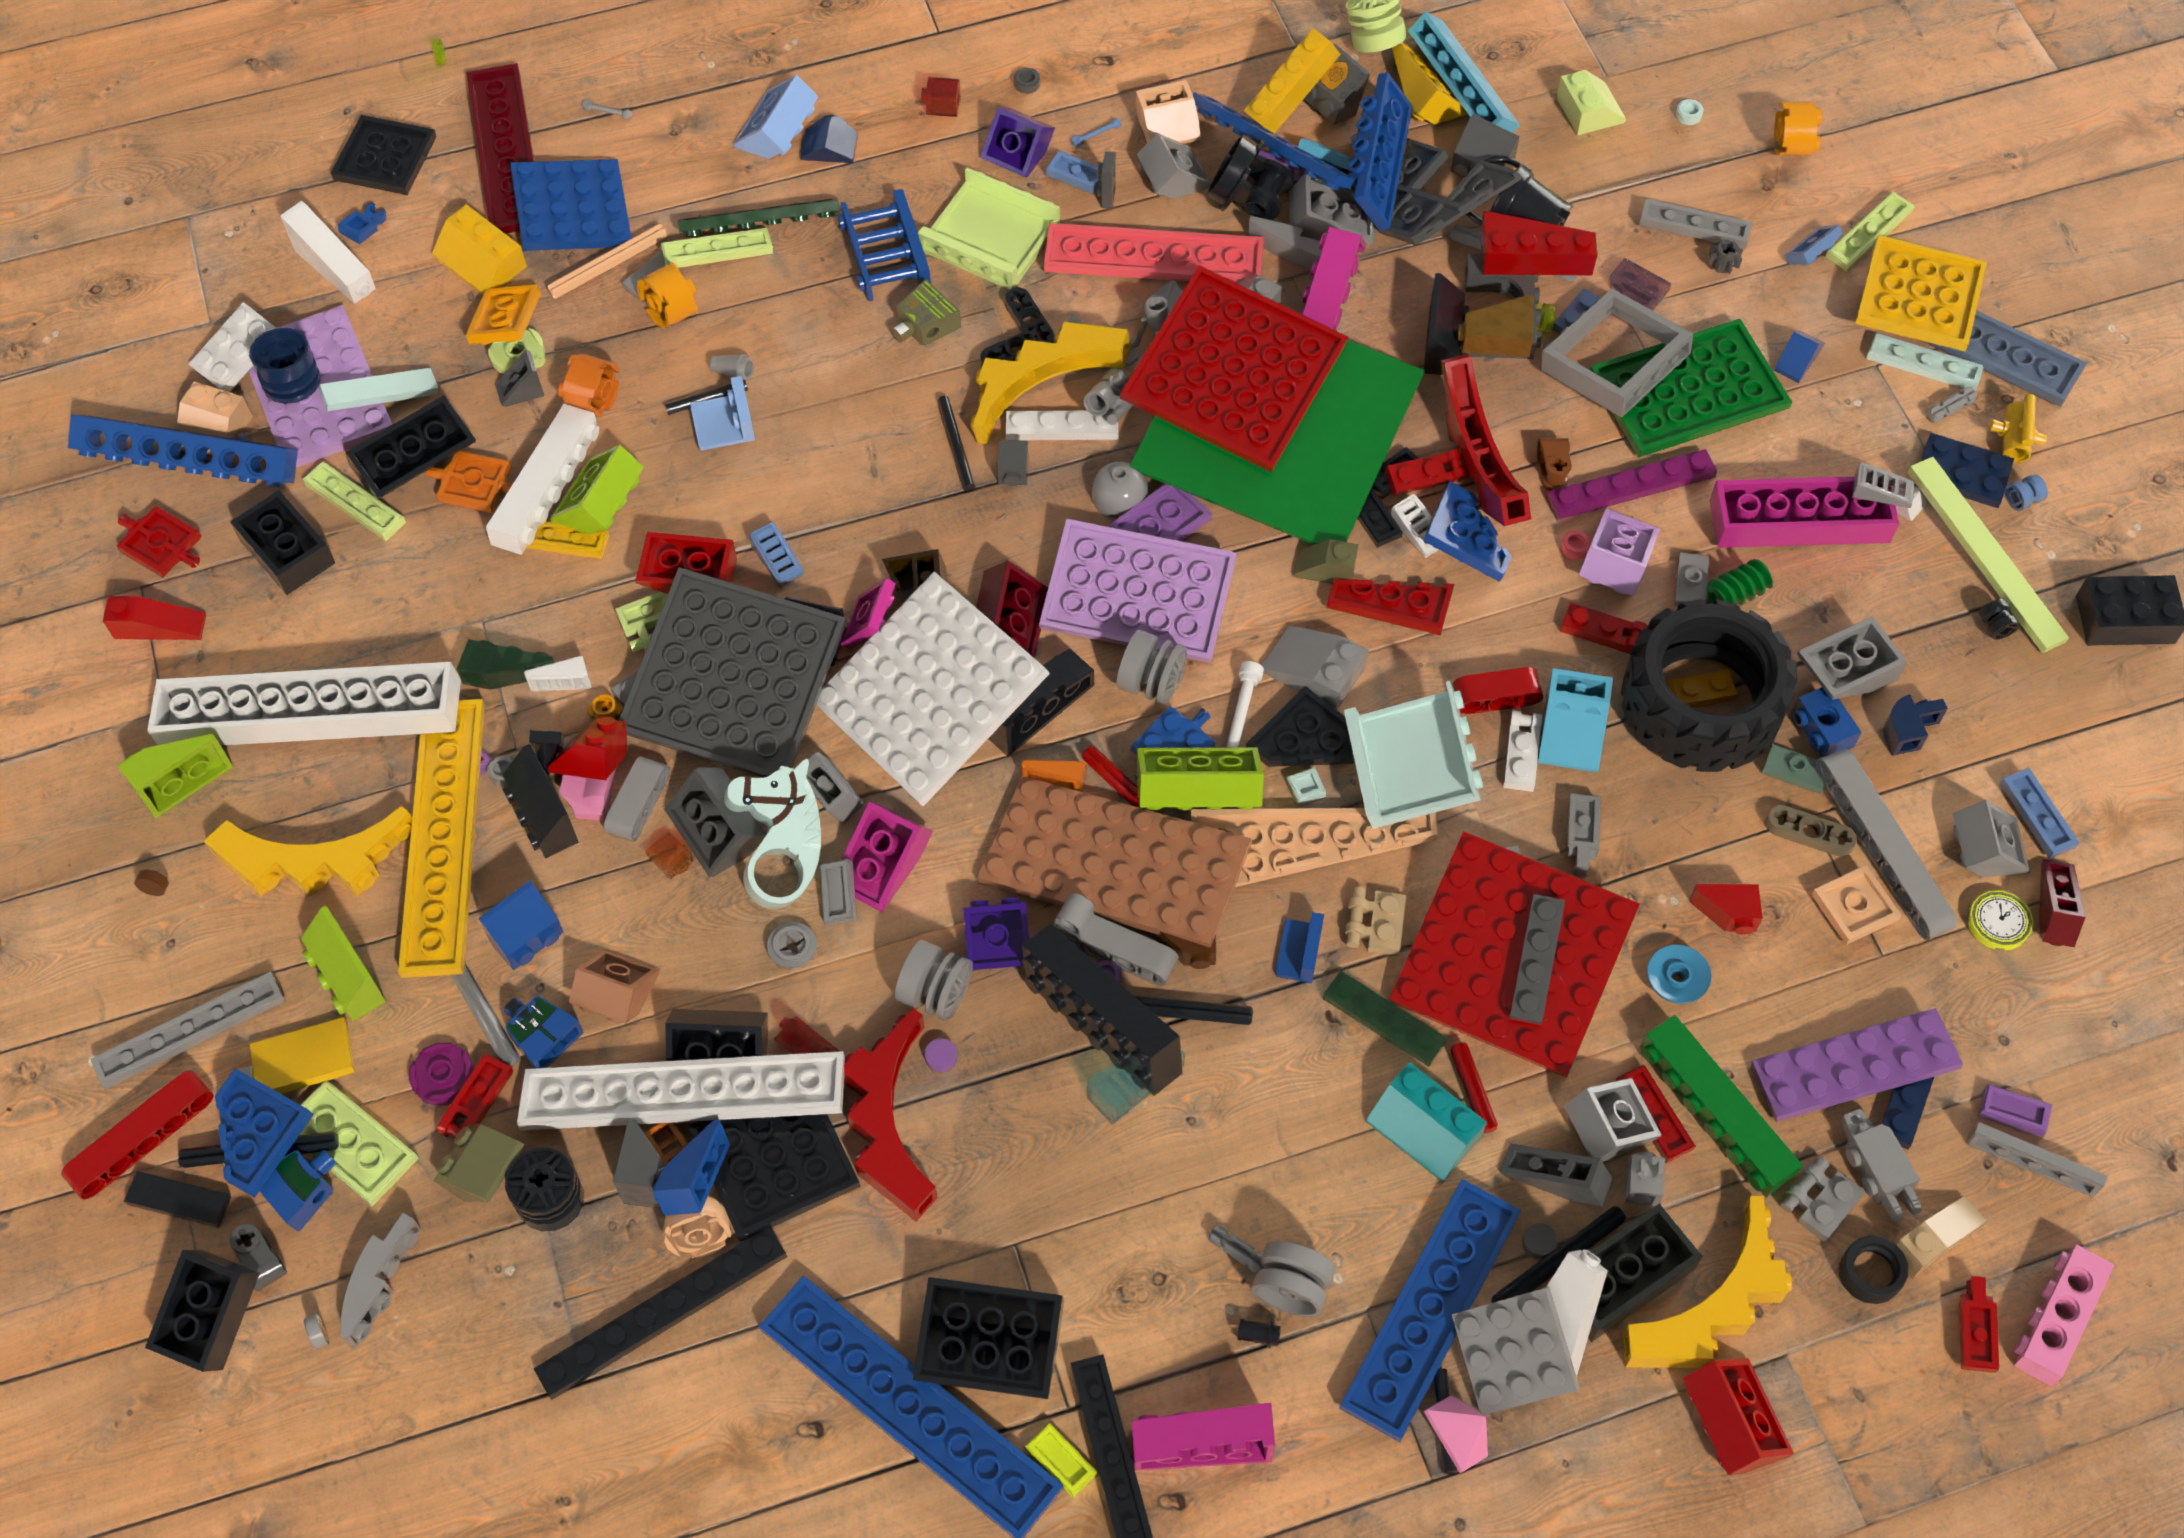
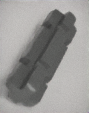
M1219 1224L1212 1229L1209 1234L1210 1242L1217 1247L1222 1246L1224 1252L1243 1265L1248 1264L1249 1269L1255 1273L1265 1269L1261 1264L1262 1253H1255V1248L1236 1235H1229V1230Z

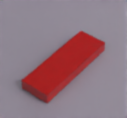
M1645 1064L1616 1078L1615 1082L1629 1078L1633 1079L1662 1135L1652 1142L1661 1157L1665 1158V1163L1694 1150L1696 1145Z

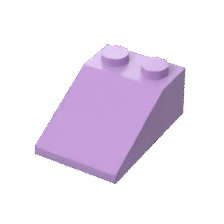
M1605 509L1579 576L1584 577L1591 583H1600L1613 588L1614 591L1620 594L1634 596L1660 528Z

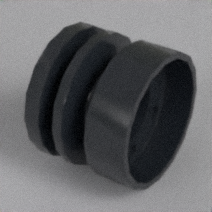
M549 1147L530 1149L521 1153L511 1163L506 1173L505 1190L520 1219L530 1228L541 1232L556 1231L568 1226L579 1215L584 1204V1189L570 1160L561 1151Z

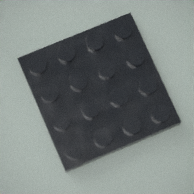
M828 1114L720 1120L730 1146L713 1184L726 1209L739 1242L754 1236L769 1226L772 1228L861 1187ZM714 1120L699 1121L688 1126L693 1139Z

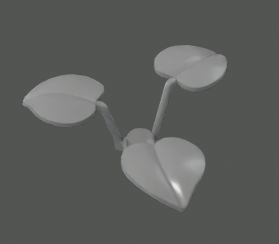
M1175 280L1159 288L1146 301L1144 305L1146 317L1141 319L1142 324L1137 338L1132 342L1129 336L1132 347L1125 367L1132 365L1138 360V351L1135 348L1140 345L1146 326H1150L1153 330H1159L1182 294Z

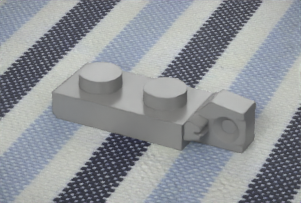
M1570 793L1566 851H1568V858H1575L1574 875L1587 876L1589 860L1596 861L1600 841L1601 796Z

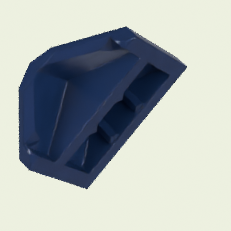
M835 115L824 116L805 130L801 160L853 163L858 134L841 117Z

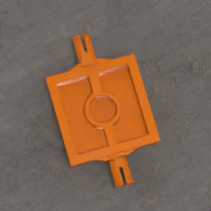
M463 451L454 454L452 461L446 468L432 467L426 471V477L441 480L440 488L436 494L438 502L489 513L493 512L498 498L503 493H508L513 483L506 482L512 468L510 461Z

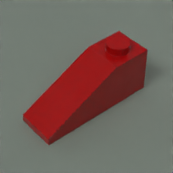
M108 596L103 616V622L114 639L201 640L206 620L205 612L139 596Z

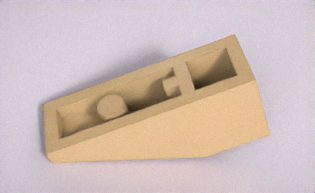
M1965 1196L1925 1220L1896 1244L1905 1255L1908 1263V1274L1912 1279L1988 1222Z

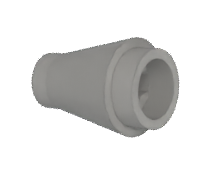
M745 354L713 355L710 361L711 371L721 373L730 378L742 376V380H749L753 374L754 363Z

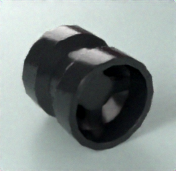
M2005 599L1994 600L1986 604L1979 611L1982 621L1988 623V631L1995 640L2010 636L2020 627L2016 616L2010 614V606Z

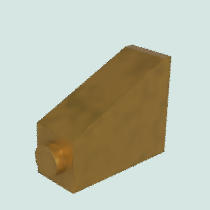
M1526 295L1466 313L1464 324H1459L1457 341H1462V353L1529 357L1533 343L1534 295Z

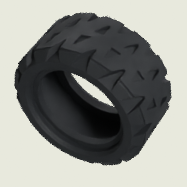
M1702 599L1679 603L1675 612L1670 608L1664 609L1650 620L1647 629L1643 628L1634 644L1623 677L1621 695H1624L1622 709L1628 725L1637 727L1635 732L1637 739L1649 751L1661 752L1663 754L1662 760L1680 768H1686L1691 765L1697 766L1696 771L1719 772L1727 766L1735 769L1752 762L1758 754H1763L1775 740L1795 695L1794 690L1797 683L1796 663L1791 659L1790 647L1780 632L1773 633L1771 624L1754 611L1750 610L1749 613H1746L1740 609L1739 605L1721 600H1714L1713 604H1706ZM1688 658H1705L1720 662L1734 670L1744 680L1750 690L1753 703L1742 710L1727 714H1712L1696 710L1674 695L1664 679L1662 670L1674 662Z

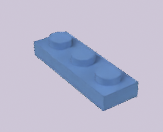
M2030 768L2002 779L2001 787L2049 859L2073 850L2078 846L2080 842Z

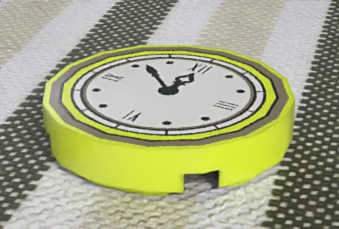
M2002 890L1988 891L1979 895L1969 908V930L1976 940L1988 948L2004 949L2003 951L2013 950L2022 946L2032 933L2034 923L2032 913L2025 902L2012 893Z

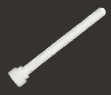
M1253 661L1241 663L1238 676L1242 687L1226 747L1239 746L1253 688L1261 682L1264 667L1259 663Z

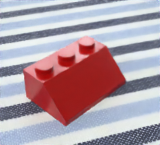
M1749 1358L1714 1360L1683 1377L1687 1387V1396L1696 1406L1702 1419V1428L1711 1438L1717 1451V1460L1721 1467L1725 1469L1727 1475L1747 1473L1794 1455Z

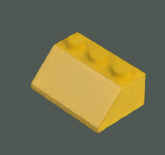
M467 204L446 219L432 251L435 259L482 295H484L486 289L501 288L527 267L521 246Z

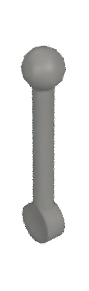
M584 100L582 102L585 111L594 109L623 116L626 120L631 119L633 115L629 109L622 111L592 104L591 100Z

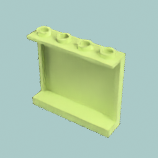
M966 168V181L933 226L931 228L923 226L918 232L923 251L928 255L1010 290L1017 286L1047 244L1049 223L1060 224V207L1050 201L1033 196L1027 191L1019 190L1003 181L986 176L982 172Z

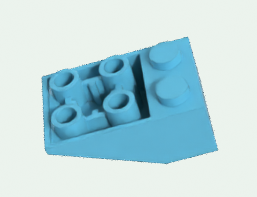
M1556 668L1552 669L1547 687L1538 763L1598 773L1610 706L1612 677Z

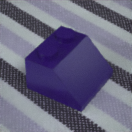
M998 107L980 158L1027 178L1046 154L1055 127L1014 109Z

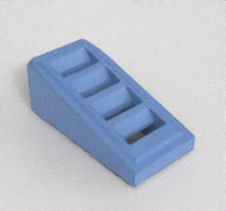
M774 522L749 534L751 547L779 587L804 574L803 568ZM778 546V548L772 550L771 552H769V553L766 552V551H768V550H770V549H772V548ZM782 556H785L784 558L776 561L775 563L772 562ZM789 564L792 565V567H790V568H788V569H786V570H784V571H782V572H780V573L778 572L779 569H781V568H783V567H785V566H787V565H789Z

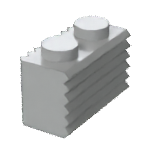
M817 752L808 759L809 766L806 779L816 799L826 809L825 811L840 822H846L864 805V802L833 762Z

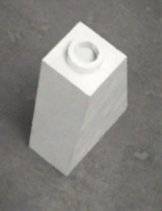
M300 201L280 215L294 251L355 304L376 289L369 270L303 201Z
M1588 1250L1568 1252L1546 1288L1550 1287L1576 1376L1608 1272L1599 1264L1601 1260Z

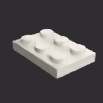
M243 302L192 359L189 365L218 389L230 392L253 366L249 357V351L254 340L264 332L276 327Z

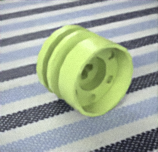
M1349 0L1346 2V13L1349 14L1348 23L1354 26L1351 29L1353 47L1357 52L1383 51L1397 46L1406 39L1404 18L1398 16L1402 10L1399 4L1400 0Z

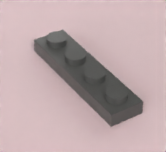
M1533 894L1510 1019L1542 1025L1565 900Z

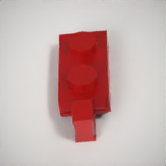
M1971 1276L1966 1281V1294L1962 1293L1960 1295L1959 1302L1961 1369L1996 1373L1999 1370L1997 1303L1993 1302L1992 1296H1986V1277Z

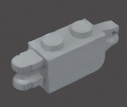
M1861 1109L1845 1114L1841 1119V1123L1848 1138V1143L1845 1146L1846 1158L1850 1165L1858 1170L1866 1193L1873 1197L1877 1205L1882 1203L1889 1217L1895 1223L1904 1218L1901 1207L1896 1200L1898 1196L1901 1197L1911 1214L1920 1213L1922 1210L1921 1203L1913 1190L1920 1181V1178L1891 1128L1882 1124L1874 1127Z

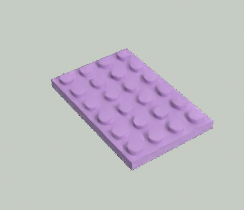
M343 305L278 327L296 329L305 335L321 374L320 384L372 376ZM252 366L249 370L277 446L298 449L296 468L355 447L392 425L384 403L327 412L319 391L320 385L311 396L302 401L288 404L274 402L265 395L254 367Z
M1066 519L1039 627L1044 630L1123 646L1128 645L1137 630H1142L1158 637V651L1164 642L1169 640L1173 642V650L1178 644L1186 646V659L1211 663L1237 552Z

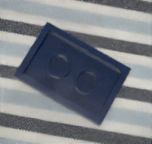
M1930 433L1921 461L1934 457L1964 498L1999 508L2014 458Z

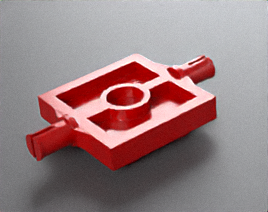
M154 506L146 516L137 521L127 514H122L123 518H118V524L129 529L127 535L117 545L120 553L160 577L164 578L180 561L191 568H196L195 564L199 565L200 558L189 552L202 538L199 531L161 508Z

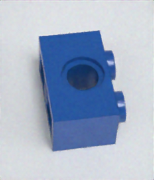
M1823 688L1798 697L1792 710L1793 719L1799 727H1802L1808 736L1811 747L1818 751L1822 758L1841 749H1850L1855 746L1861 730L1840 699L1832 700Z

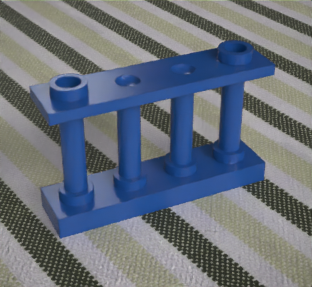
M903 189L893 191L894 202L890 203V206L850 215L846 202H841L842 214L838 215L840 229L847 232L860 275H857L860 292L865 291L868 301L873 300L872 286L910 277L918 279L919 285L926 279L931 283L930 269ZM887 217L898 218L899 222L896 223V226L856 235L853 226ZM898 236L900 239H905L903 246L862 255L860 245ZM901 257L911 258L912 263H909L908 267L869 275L866 268L867 265Z

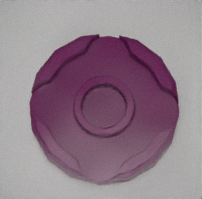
M436 1043L424 1048L419 1053L420 1056L416 1058L415 1062L413 1060L409 1068V1082L414 1093L423 1102L434 1106L449 1105L474 1070V1066L469 1054L462 1048L452 1043Z

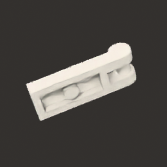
M1512 710L1503 788L1534 791L1542 714L1533 713V715L1521 714V711ZM1519 727H1531L1530 733L1519 731Z

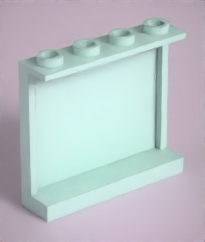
M1450 681L1446 682L1448 691L1359 715L1356 707L1344 710L1366 816L1373 829L1481 800L1478 789L1483 788V782L1479 770L1474 771L1472 762L1477 761L1473 744H1467L1465 736L1471 734L1466 716L1461 717L1459 710L1464 708L1460 690L1454 691Z

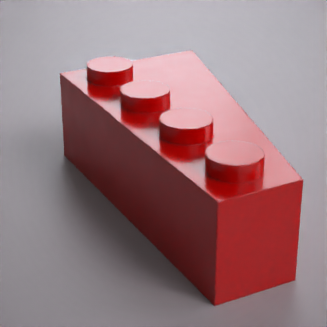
M1483 211L1480 227L1483 275H1593L1598 255L1595 232Z

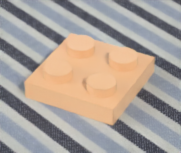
M1867 865L1815 888L1811 894L1845 945L1898 921L1901 917V913Z

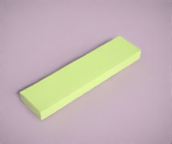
M1892 192L1831 247L1825 257L1846 272L1849 271L1874 248L1878 235L1887 236L1913 212L1915 206L1895 192Z
M766 227L661 243V251L665 265L673 262L680 268L773 254V246Z
M324 461L302 479L304 484L385 541L392 537L406 523L402 515Z

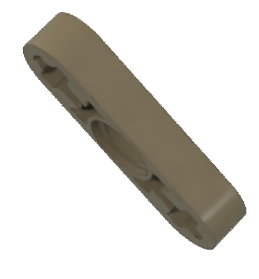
M1785 805L1773 807L1766 819V827L1773 835L1835 856L1849 855L1857 842V835L1850 827ZM1779 816L1785 818L1784 825L1778 824ZM1795 821L1799 822L1796 830H1793ZM1803 826H1815L1819 830V835L1816 837L1808 836L1803 831ZM1826 831L1830 832L1827 841L1823 840ZM1839 836L1844 838V845L1838 844Z

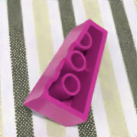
M1329 227L1328 233L1322 234L1319 249L1322 250L1320 259H1315L1312 266L1311 276H1314L1311 287L1307 286L1305 289L1303 303H1306L1302 315L1337 331L1343 309H1340L1341 303H1346L1350 293L1351 283L1348 282L1349 277L1356 276L1359 267V256L1357 254L1358 252L1364 253L1366 243L1361 235Z

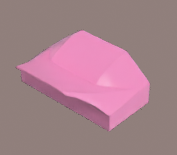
M616 769L606 781L563 775L559 795L572 806L576 819L605 821Z

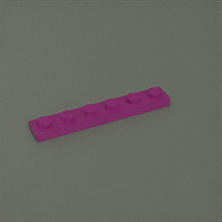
M1703 449L1548 491L1546 498L1556 519L1561 520L1716 477L1717 469L1707 450Z

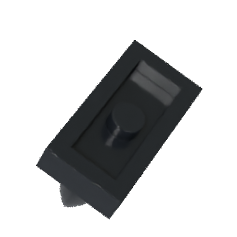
M530 730L529 743L535 748L537 758L548 777L550 774L548 773V766L557 757L558 749H564V736L561 732Z

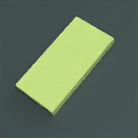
M324 1081L301 1104V1106L310 1110L314 1115L300 1135L329 1131L338 1134L339 1147L336 1150L328 1151L338 1163L330 1172L372 1207L419 1159L417 1154L329 1081ZM320 1152L309 1154L315 1158Z

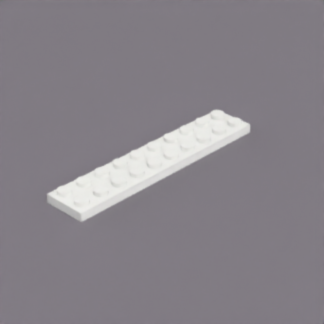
M842 1051L525 1069L517 1125L520 1131L627 1125L628 1119L635 1120L637 1124L842 1113L845 1056Z

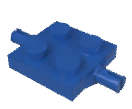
M1170 706L1132 744L1131 751L1137 755V748H1215L1216 742L1200 728L1211 716L1208 712L1205 713V709H1201L1190 720Z

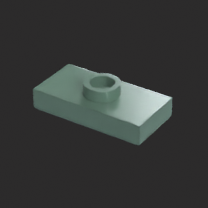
M1772 744L1762 774L1821 794L1824 783L1817 772L1816 759Z

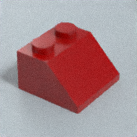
M612 717L597 718L565 746L548 766V773L606 781L627 755L626 722L617 721Z

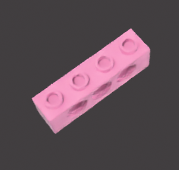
M2077 1244L2068 1253L2062 1251L2054 1265V1269L2058 1271L2055 1279H2049L2040 1296L2045 1298L2042 1307L2036 1306L2027 1322L2032 1328L2028 1336L2024 1334L2021 1336L2014 1349V1352L2018 1354L2014 1364L2015 1367L2051 1387L2063 1377L2114 1264ZM2068 1280L2074 1281L2079 1286L2080 1291L2074 1290L2069 1285ZM2055 1308H2060L2061 1310H2063L2067 1316V1319H2063L2060 1316H2058V1314L2055 1311ZM2042 1335L2049 1337L2054 1347L2047 1346L2042 1340Z

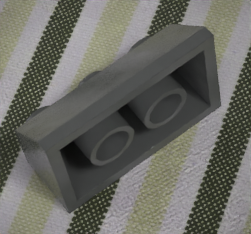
M721 767L695 768L664 809L709 877H714L751 856L767 834L749 811L734 812L726 807L724 804V793L731 781Z

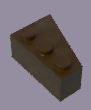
M939 549L882 559L891 580L896 583L895 589L902 603L933 572H936L947 582L946 566Z

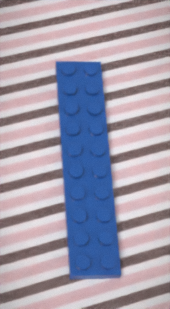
M804 1275L758 1326L761 1332L1012 1538H1025L1064 1489L1063 1484L939 1384L913 1381L915 1367L913 1363Z

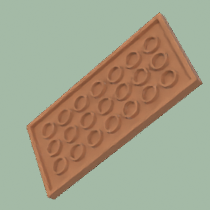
M1021 776L977 879L980 884L1060 907L1063 906L1070 893H1077L1092 902L1094 914L1101 918L1160 935L1161 931L1211 948L1252 843L1251 838Z

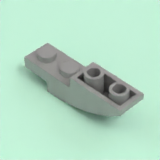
M404 1213L401 1214L384 1240L374 1235L371 1236L351 1274L342 1306L340 1337L353 1349L357 1347L359 1342L366 1340L372 1330V1323L378 1314L383 1313L388 1308L393 1290L386 1283V1280L396 1274L401 1258L407 1250L415 1246L419 1239L421 1228L414 1218Z

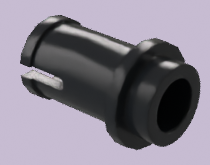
M1241 1318L1237 1340L1267 1344V1348L1271 1349V1346H1278L1281 1326L1275 1325V1321L1266 1324Z

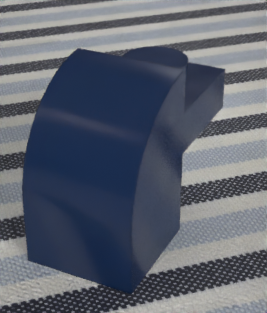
M1906 695L1895 703L1883 729L1884 738L1892 756L1921 750L1928 737L1925 727L1940 724L1948 709L1944 699L1933 701L1925 699L1914 704L1911 695Z

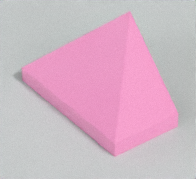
M1453 1395L1424 1411L1459 1473L1488 1457L1485 1415Z

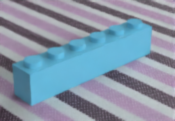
M1424 12L1408 32L1470 117L1475 114L1513 133L1520 124L1443 20Z

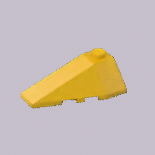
M1402 42L1392 47L1403 91L1413 106L1412 115L1421 122L1426 119L1436 125L1468 115L1453 92L1443 84L1445 81L1428 68L1429 65L1410 46Z

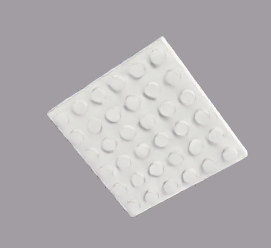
M933 572L879 628L878 632L822 688L816 705L912 797L924 806L1050 673L936 572Z

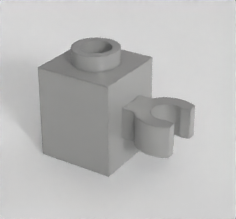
M1638 1152L1631 1155L1626 1165L1625 1202L1656 1206L1660 1203L1664 1195L1665 1158L1656 1157L1651 1152Z

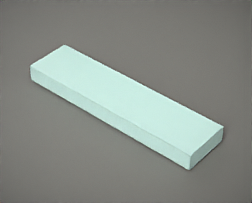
M1876 332L1866 359L1960 388L1972 387L1974 391L1978 387L1984 368L1981 364Z
M431 368L320 384L319 391L328 412L438 395L439 387Z

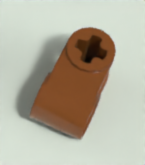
M1539 438L1537 442V460L1540 464L1543 486L1549 491L1566 487L1568 483L1567 475L1570 473L1572 466L1569 439Z

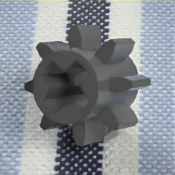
M1720 240L1718 247L1711 245L1708 265H1713L1716 272L1731 274L1733 267L1740 268L1743 249L1738 248L1735 241Z

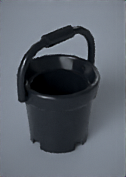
M1493 156L1483 160L1489 163L1512 165L1517 168L1516 170L1522 178L1499 193L1489 212L1564 226L1571 213L1569 210L1573 208V205L1536 180L1534 173L1529 167L1507 156ZM1472 211L1465 214L1474 223L1481 226L1482 219L1476 216Z

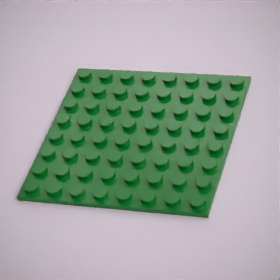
M1348 340L1272 473L1154 416L1129 467L1152 479L1312 545L1329 539L1347 542L1425 370Z

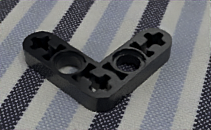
M1020 287L1012 288L1006 293L1005 297L1007 311L1021 333L985 348L980 356L981 367L985 358L1015 361L1016 354L1010 350L1015 346L1022 347L1024 340L1043 342L1041 339L1038 340L1037 332L1039 331L1041 338L1047 340L1045 342L1053 343L1054 332L1026 289ZM1017 299L1019 302H1022L1023 309L1020 308V305L1017 301L1013 300ZM1034 317L1037 321L1034 324H1026L1023 322V319Z

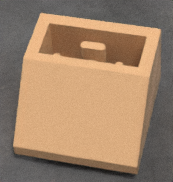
M1187 80L1136 91V114L1147 143L1157 132L1183 144L1201 140L1195 101Z

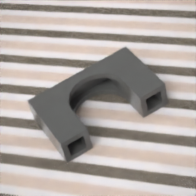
M1481 253L1467 254L1465 292H1494L1506 295L1511 299L1534 295L1533 343L1529 357L1467 354L1472 357L1534 359L1535 350L1541 347L1542 339L1541 331H1537L1541 318L1540 309H1536L1540 296L1539 287H1535V283L1538 282V275H1483Z

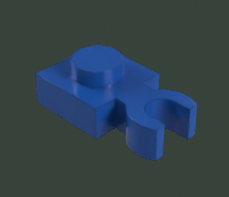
M371 203L365 207L363 214L355 211L338 224V231L360 245L378 231L377 225L386 221V211L383 209L376 213L375 204Z

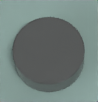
M1032 68L1018 70L1014 76L1015 88L1025 94L1037 91L1040 87L1039 73Z
M1533 1224L1524 1233L1522 1239L1523 1248L1531 1257L1543 1259L1555 1250L1557 1245L1556 1233L1546 1224Z

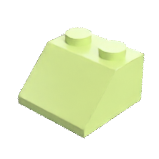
M1586 70L1561 76L1557 100L1577 136L1626 122L1624 114L1603 80Z

